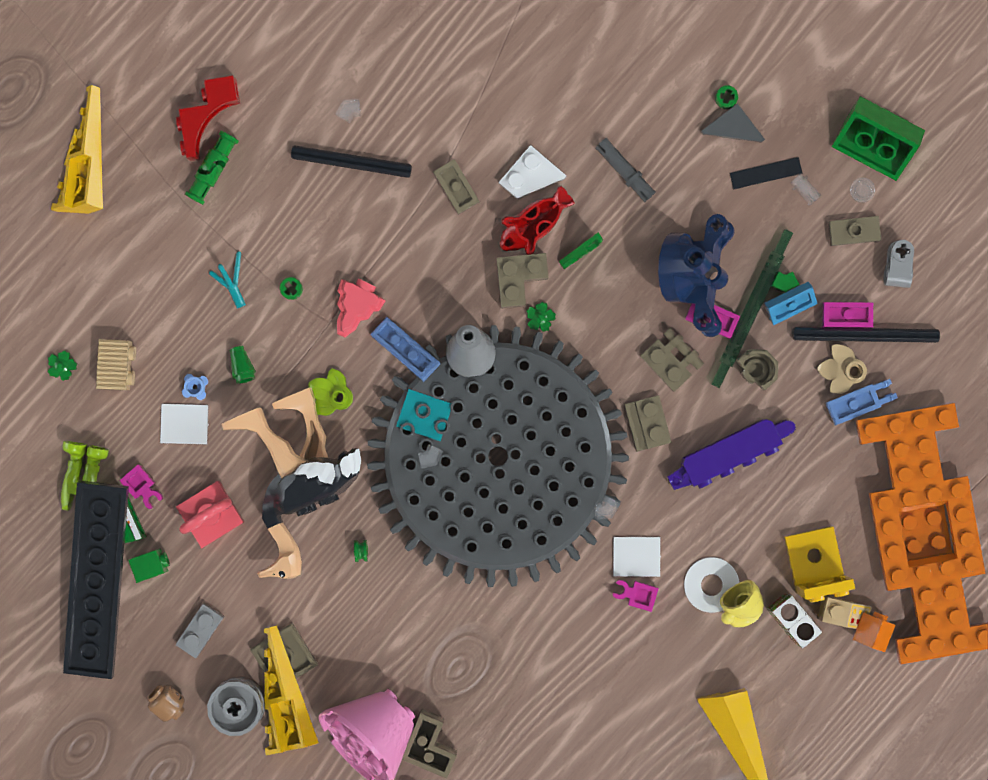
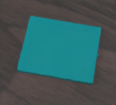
M408 389L396 427L400 428L404 423H411L415 428V433L441 442L443 434H439L435 430V424L441 419L448 421L452 403ZM419 404H427L430 407L431 412L427 418H419L416 415V408ZM421 406L418 409V413L421 416L427 415V407ZM440 422L437 426L438 430L444 432L446 423ZM406 425L403 427V429L412 432L411 426Z

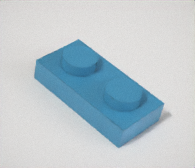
M808 281L764 304L769 320L775 325L818 303L813 287Z

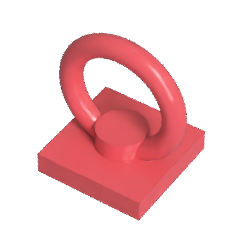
M216 481L176 506L185 521L180 526L179 531L182 534L192 532L201 548H204L244 523L243 518L220 481Z

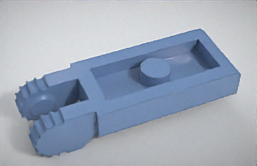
M886 379L874 385L870 384L825 402L834 425L882 407L881 405L897 399L896 393L887 394L878 399L876 390L886 388L892 384L891 380Z

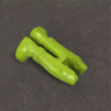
M63 441L62 448L70 454L71 460H68V468L62 485V510L70 511L74 495H76L77 482L80 479L83 457L86 452L87 444ZM95 445L88 446L87 463L85 464L82 481L97 482L100 469L98 464L102 459L108 457L109 449Z

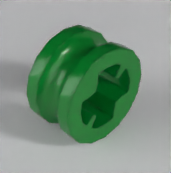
M729 85L721 87L715 95L716 104L722 109L732 108L738 100L737 90ZM726 91L731 93L730 96L733 95V100H729L727 104L722 102L724 98H720V95H724Z
M286 278L280 284V293L289 300L299 298L303 292V286L296 278ZM289 282L291 285L293 282L297 284L295 287L297 293L294 295L292 293L290 295L286 294L288 290L286 284Z
M354 540L355 562H359L360 559L368 562L367 540H363L362 543Z

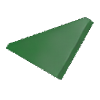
M599 232L561 259L559 263L562 268L566 269L600 246L603 238Z

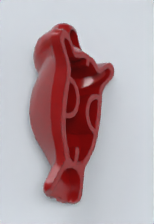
M561 185L557 188L553 197L531 203L514 217H504L501 223L507 228L501 234L500 248L504 251H516L524 248L527 255L534 254L537 241L553 229L562 210L575 204L566 189Z

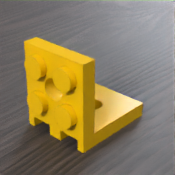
M833 526L784 536L795 589L799 596L810 600V602L825 600V595L841 597L849 595V590L855 589L854 580L844 575ZM814 548L818 549L821 554L820 559L817 562H810L807 557L808 552Z

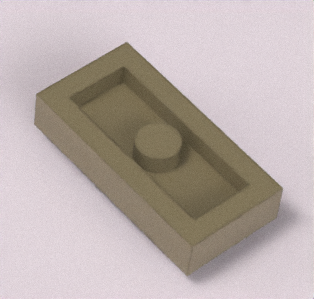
M455 159L433 171L458 215L480 203Z

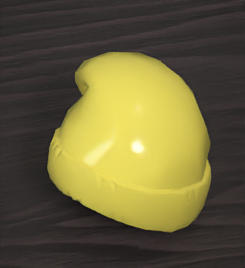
M742 581L722 595L720 605L725 612L721 615V620L724 624L740 628L749 626L759 619L763 613L764 604L760 590L754 581Z

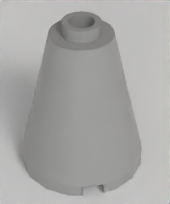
M465 325L461 327L447 345L446 357L449 366L461 376L483 375L492 367L495 361L496 350L492 339L475 326Z

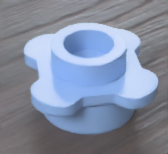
M187 374L184 377L185 383L182 395L185 398L192 396L198 400H203L206 397L205 386L208 384L207 377H194L192 374Z

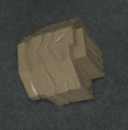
M749 349L736 360L743 369L740 372L743 378L749 384L755 382L762 390H766L778 379V361L768 350Z

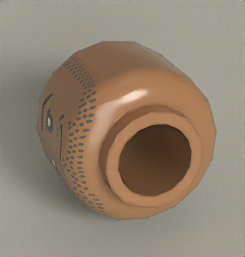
M158 685L147 698L149 701L148 709L163 722L169 721L172 718L177 720L185 710L183 708L184 697L171 685Z

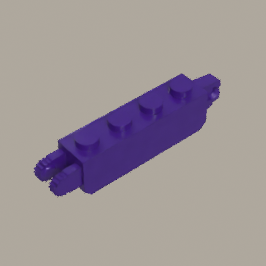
M762 419L683 457L682 467L667 476L673 490L689 485L693 487L698 485L700 489L713 483L711 478L720 475L723 478L734 473L733 468L740 464L746 467L757 462L755 457L763 453L767 457L778 452V446L783 444L781 439L792 434L796 430V424L791 420L774 424L770 420Z

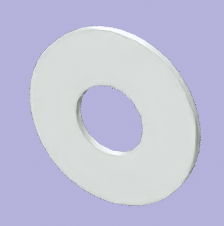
M714 557L704 558L694 563L688 570L684 580L685 594L690 603L697 609L709 613L723 611L720 605L722 595L728 589L738 584L739 578L735 569L728 562ZM709 574H715L722 580V589L714 596L706 595L701 588L702 579Z

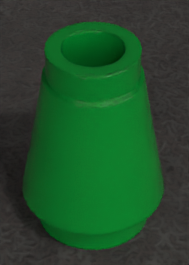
M237 346L231 348L229 351L232 379L236 380V384H243L254 380L256 370L244 347Z

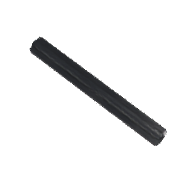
M296 145L291 150V158L295 160L409 178L412 172V166L407 163Z

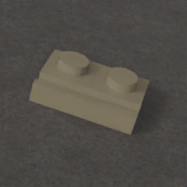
M659 395L624 404L636 452L672 443Z

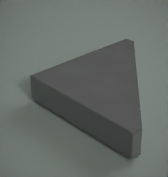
M738 104L701 131L702 135L759 143L765 140Z

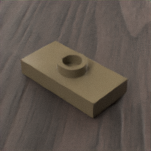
M879 216L828 222L831 246L881 241Z

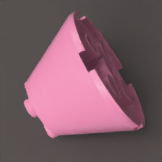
M387 689L385 692H377L326 709L319 714L321 728L324 732L328 729L333 737L330 741L331 744L359 774L367 780L395 779L414 728L412 720L415 718V715L408 707L405 706L403 708L397 702V697L391 690Z

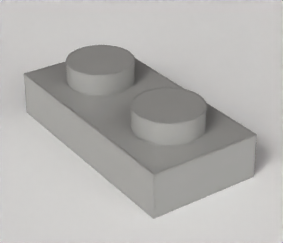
M203 603L176 643V646L197 658L224 616Z

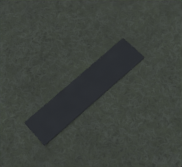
M799 157L732 172L730 177L734 190L803 173Z

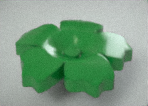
M541 302L536 305V309L529 307L526 311L528 314L527 318L532 319L527 324L530 329L538 330L540 326L542 332L549 331V327L552 325L549 321L556 319V313L552 309L547 310V303Z
M65 350L59 352L58 357L54 354L48 357V365L54 366L47 371L49 376H54L55 378L60 376L62 381L69 380L70 376H72L70 370H77V363L74 359H70V353Z

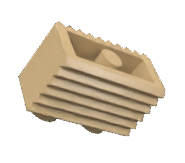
M99 339L96 389L130 390V385H134L135 372L131 371V361L136 359V347L132 346V341Z

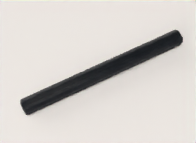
M793 328L792 336L795 341L936 343L940 340V331L938 329Z

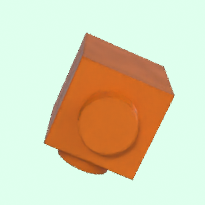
M874 611L873 615L863 612L852 640L885 652L896 625L887 621L888 616Z

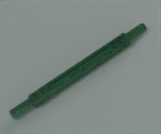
M784 229L775 250L771 251L732 337L728 341L719 360L721 364L711 385L719 389L729 368H733L785 258L783 254L793 235L791 231Z

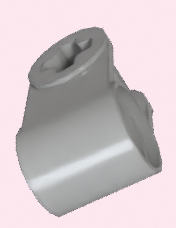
M899 240L889 245L884 270L885 286L911 287L914 247L909 241ZM901 247L906 253L900 256V253H896V248Z

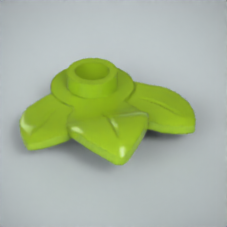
M331 368L327 379L315 378L308 383V387H312L314 397L316 398L317 415L329 416L336 409H347L353 402V393L346 387V377L339 370ZM342 393L343 400L338 402L337 396Z

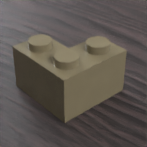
M546 253L497 258L501 309L525 307L524 282L548 280Z
M421 709L402 760L447 779L456 759L457 750L436 742L444 723V718Z

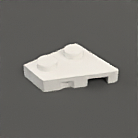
M530 145L499 181V184L516 199H519L534 191L564 180L566 175Z

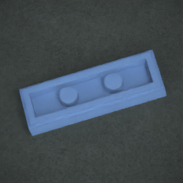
M388 317L370 334L372 338L423 382L440 365L437 359Z

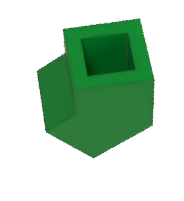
M793 271L786 275L777 272L770 287L785 293L800 284Z

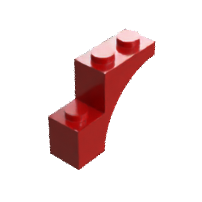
M233 75L204 80L205 87L201 88L203 101L207 102L208 105L179 109L176 124L178 131H182L183 134L180 148L182 155H186L189 161L200 160V142L209 122L222 110L240 104L237 80Z

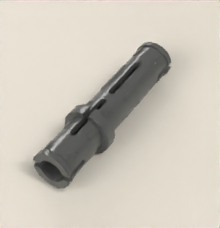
M605 138L596 146L595 149L626 181L625 185L628 188L631 187L644 203L656 193L642 178L643 174L640 171L637 172L608 138Z

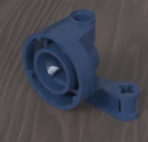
M720 214L712 215L707 220L704 241H693L691 236L686 233H670L665 237L659 255L658 275L663 297L668 302L695 304L693 324L706 337H715L722 329V322L714 309L716 290L726 286L728 274L719 265L721 251L735 233L733 225ZM714 272H718L716 278L711 280V275Z

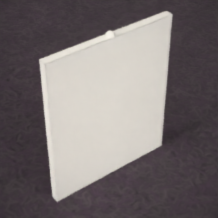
M161 405L160 443L207 444L209 426L208 405Z
M614 537L613 576L660 577V537Z

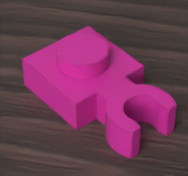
M140 464L119 480L123 486H129V492L135 499L142 495L143 503L148 509L154 507L150 503L152 495L156 496L159 501L164 499L159 491L151 489V486L156 482Z
M616 580V584L622 585L624 591L621 594L613 592V597L616 599L628 597L629 606L652 612L658 587L634 581L633 587H629L625 581Z

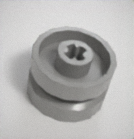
M232 677L221 683L211 694L207 704L208 717L212 725L219 732L229 736H241L250 732L263 717L265 695L261 687L253 680L245 677ZM234 702H236V705L240 704L241 709H236Z

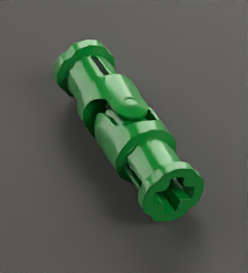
M221 130L217 142L213 148L209 149L201 166L194 175L196 179L191 188L184 194L202 205L205 203L204 198L211 187L215 186L220 174L228 163V156L234 145L239 142V140Z

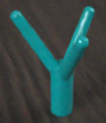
M240 251L236 253L233 282L222 264H219L218 268L224 279L213 271L209 272V275L229 290L237 309L246 305L238 288L241 262Z

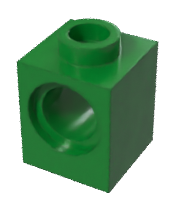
M161 548L128 560L136 583L169 571L167 568L170 566L168 556L165 552L162 553Z

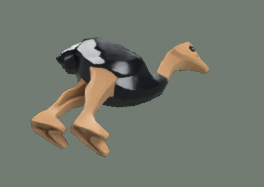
M312 387L272 403L274 409H293L300 411L304 415L307 437L300 456L293 451L288 441L277 436L269 428L262 408H256L221 424L223 430H249L256 432L269 449L279 472L267 488L262 509V519L278 544L279 557L274 564L257 573L259 578L279 577L291 579L301 575L302 561L300 551L292 535L284 525L281 515L296 513L299 517L316 511L317 504L321 507L338 501V495L344 493L360 473L361 456L357 448H352L349 452L343 451L338 455L337 459L328 458L325 449L326 435L318 420Z

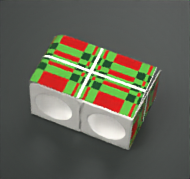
M791 594L782 595L767 608L770 610L768 612L790 639L801 648H804L822 633L808 614L805 615L806 611ZM786 604H793L798 609V616L793 621H786L781 616V609ZM802 623H809L814 628V635L806 641L801 640L797 636V628Z

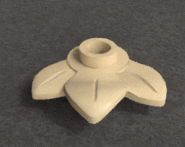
M836 344L832 345L831 348L833 359L823 361L817 367V370L822 377L832 381L830 384L831 393L842 394L849 391L853 384L865 379L867 368L861 360L855 358L852 349ZM851 367L858 369L856 376L850 374Z

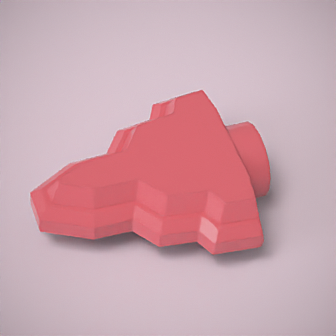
M359 278L356 284L341 279L337 290L340 294L337 305L341 311L337 319L338 335L346 338L357 329L360 321L369 320L373 312L380 311L386 300L374 294L375 286Z

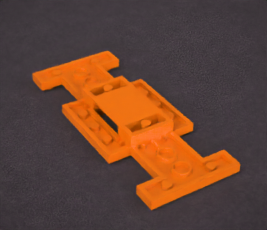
M955 403L855 420L860 445L884 441L893 488L869 493L886 590L892 591L911 587L919 635L895 639L899 663L902 665L988 649V622L976 625L969 624L961 579L986 574L968 476L943 480L935 435L936 431L959 427ZM945 504H946V509H947V514H948V520H949V525H950V531H951V536H952V542H953V547H954V553L952 552V549H951L950 537H949L948 526H947V521H946V515H945V510H944V505H945Z

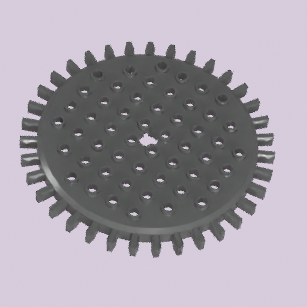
M492 325L489 333L496 350L493 363L494 372L492 374L485 373L480 376L464 377L459 375L455 378L451 377L450 370L452 368L449 366L447 357L440 358L437 355L436 349L428 345L425 347L426 351L437 359L440 365L424 382L417 377L409 385L402 378L394 376L392 379L395 386L403 389L404 394L399 402L393 400L390 396H382L380 399L384 405L394 409L391 420H386L382 417H373L372 423L376 426L388 429L386 440L376 438L368 440V446L385 449V460L372 461L367 466L370 470L385 469L387 481L376 483L371 487L372 492L390 489L393 501L383 504L378 509L380 514L388 513L397 508L403 517L402 520L394 523L390 531L392 534L400 532L405 526H409L415 533V536L407 542L405 546L407 551L414 549L420 541L431 547L430 551L424 556V565L427 566L433 562L435 555L439 553L448 558L446 565L443 567V575L446 577L452 573L454 564L458 562L467 566V571L464 575L466 584L472 582L474 570L479 568L487 569L488 571L486 578L488 587H493L495 584L496 570H508V581L511 587L517 586L518 582L516 568L528 566L530 577L534 582L539 581L540 573L536 563L547 559L551 569L557 574L561 572L560 563L555 558V554L565 549L569 553L570 558L575 561L580 559L579 552L571 544L579 535L591 545L597 543L594 535L586 530L587 526L592 520H595L601 526L609 527L611 522L597 511L602 502H606L611 506H620L621 503L615 496L606 494L608 483L613 482L621 485L627 482V479L622 475L610 474L612 462L623 463L629 461V455L624 453L613 454L611 452V441L623 440L628 436L627 432L624 431L609 433L606 422L611 419H617L622 415L619 409H613L608 413H603L599 402L609 398L613 393L611 389H604L599 394L593 395L588 388V384L596 380L599 372L593 370L583 379L573 372L576 366L581 363L582 355L577 354L566 366L557 359L563 350V342L558 341L554 345L551 354L548 355L539 351V346L543 340V333L537 332L535 334L531 347L519 345L520 327H514L511 333V343H499V330L496 325ZM451 334L446 336L447 345L453 337ZM522 361L529 363V368L525 371L519 367ZM541 377H546L548 379V384L546 386H541L539 384V379ZM507 380L513 382V388L510 390L504 388V382ZM477 384L479 387L478 392L471 393L469 386ZM437 387H441L444 390L443 395L440 397L434 394V390ZM408 389L452 403L448 421L441 419L435 424V430L439 434H443L441 442L415 433V428L411 423H404L400 428L396 427ZM564 392L567 394L565 402L558 400L559 393ZM525 396H530L533 401L531 405H525L523 403V398ZM491 399H495L498 403L495 409H491L488 406V402ZM455 403L462 404L463 410L461 412L454 411L453 406ZM419 404L417 406L416 415L419 418H427L430 415L431 410L427 404ZM421 406L427 407V415L421 416L418 413V409ZM580 408L586 410V416L583 418L577 415V411ZM546 411L552 415L549 421H544L542 418V414ZM510 415H514L517 418V422L513 425L507 421ZM479 418L482 421L480 428L473 426L472 422L474 419ZM440 422L447 424V429L444 432L439 431L437 428ZM404 426H411L412 433L410 435L403 433ZM564 427H568L571 430V434L568 437H564L561 433ZM528 431L536 433L534 440L527 439L526 434ZM494 434L501 436L500 443L495 444L492 442L491 439ZM459 438H464L466 440V445L464 447H459L457 445V440ZM424 441L431 443L430 450L425 451L422 448ZM583 443H588L590 446V450L586 453L581 451ZM549 446L555 449V453L552 456L546 454V448ZM494 447H502L507 451L508 459L501 466H495L489 461V452ZM513 450H518L520 452V457L518 459H513L511 457V452ZM482 453L485 455L486 459L483 463L476 461L477 454ZM443 457H448L451 460L449 466L441 464ZM409 460L414 461L416 464L413 470H409L406 466ZM568 462L574 464V469L570 472L565 470V464ZM532 466L539 467V473L537 475H532L530 473V468ZM498 469H502L505 472L504 477L501 479L495 476V472ZM464 472L470 476L467 482H463L460 479V475ZM426 477H434L435 483L427 485L425 482ZM586 478H591L593 480V485L591 487H586L584 485V481ZM552 481H556L559 485L555 491L549 488V484ZM516 485L523 486L524 491L522 494L515 493L514 488ZM482 488H486L489 491V495L485 498L479 494ZM446 492H452L454 494V499L452 501H447L444 496ZM412 495L418 496V504H411L410 497ZM571 497L577 498L578 503L576 506L569 505L568 500ZM539 500L543 503L542 509L536 510L533 507L535 501ZM501 504L508 506L506 513L499 511L498 508ZM465 508H471L473 515L470 517L465 516ZM431 511H436L438 513V519L431 520L429 518V513ZM556 516L562 518V523L558 526L553 524V518ZM520 520H525L527 522V527L525 529H520L518 527V522ZM486 523L491 524L493 527L492 531L485 532L483 525ZM450 527L457 529L458 533L455 536L449 535L448 529ZM541 535L546 537V543L543 545L537 543V538ZM509 539L512 542L511 547L504 548L502 541ZM471 542L477 546V549L473 552L467 549V545Z

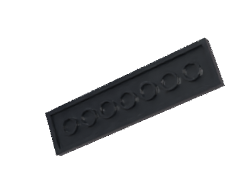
M82 480L77 482L63 665L64 674L112 679L114 677L129 486Z

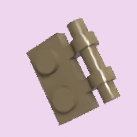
M669 328L664 335L670 342L664 346L658 339L640 357L675 392L692 376L686 367L691 363L698 370L704 362L698 357L699 353L695 349L691 350L683 341L684 337L680 333L676 334L672 328ZM675 347L685 356L681 362L670 352Z

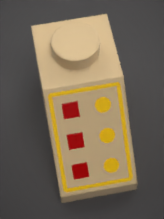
M825 595V600L821 601L817 619L822 622L857 629L863 612L870 614L872 606Z

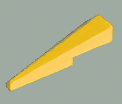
M90 85L86 88L88 92L87 104L85 108L81 107L79 112L83 116L79 129H74L64 163L66 166L65 178L63 182L59 181L57 188L61 191L58 202L52 203V211L90 214L103 209L99 87Z
M277 626L265 628L264 633L268 634V648L264 650V657L268 658V671L264 672L265 709L268 710L269 724L265 726V733L269 734V746L265 748L266 755L277 754L318 744L316 733Z
M742 688L722 694L719 692L697 698L700 706L747 780H768L747 690Z

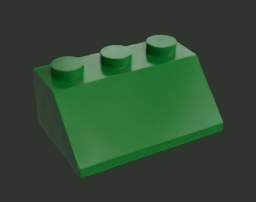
M859 96L844 121L832 147L897 181L920 147L925 130Z

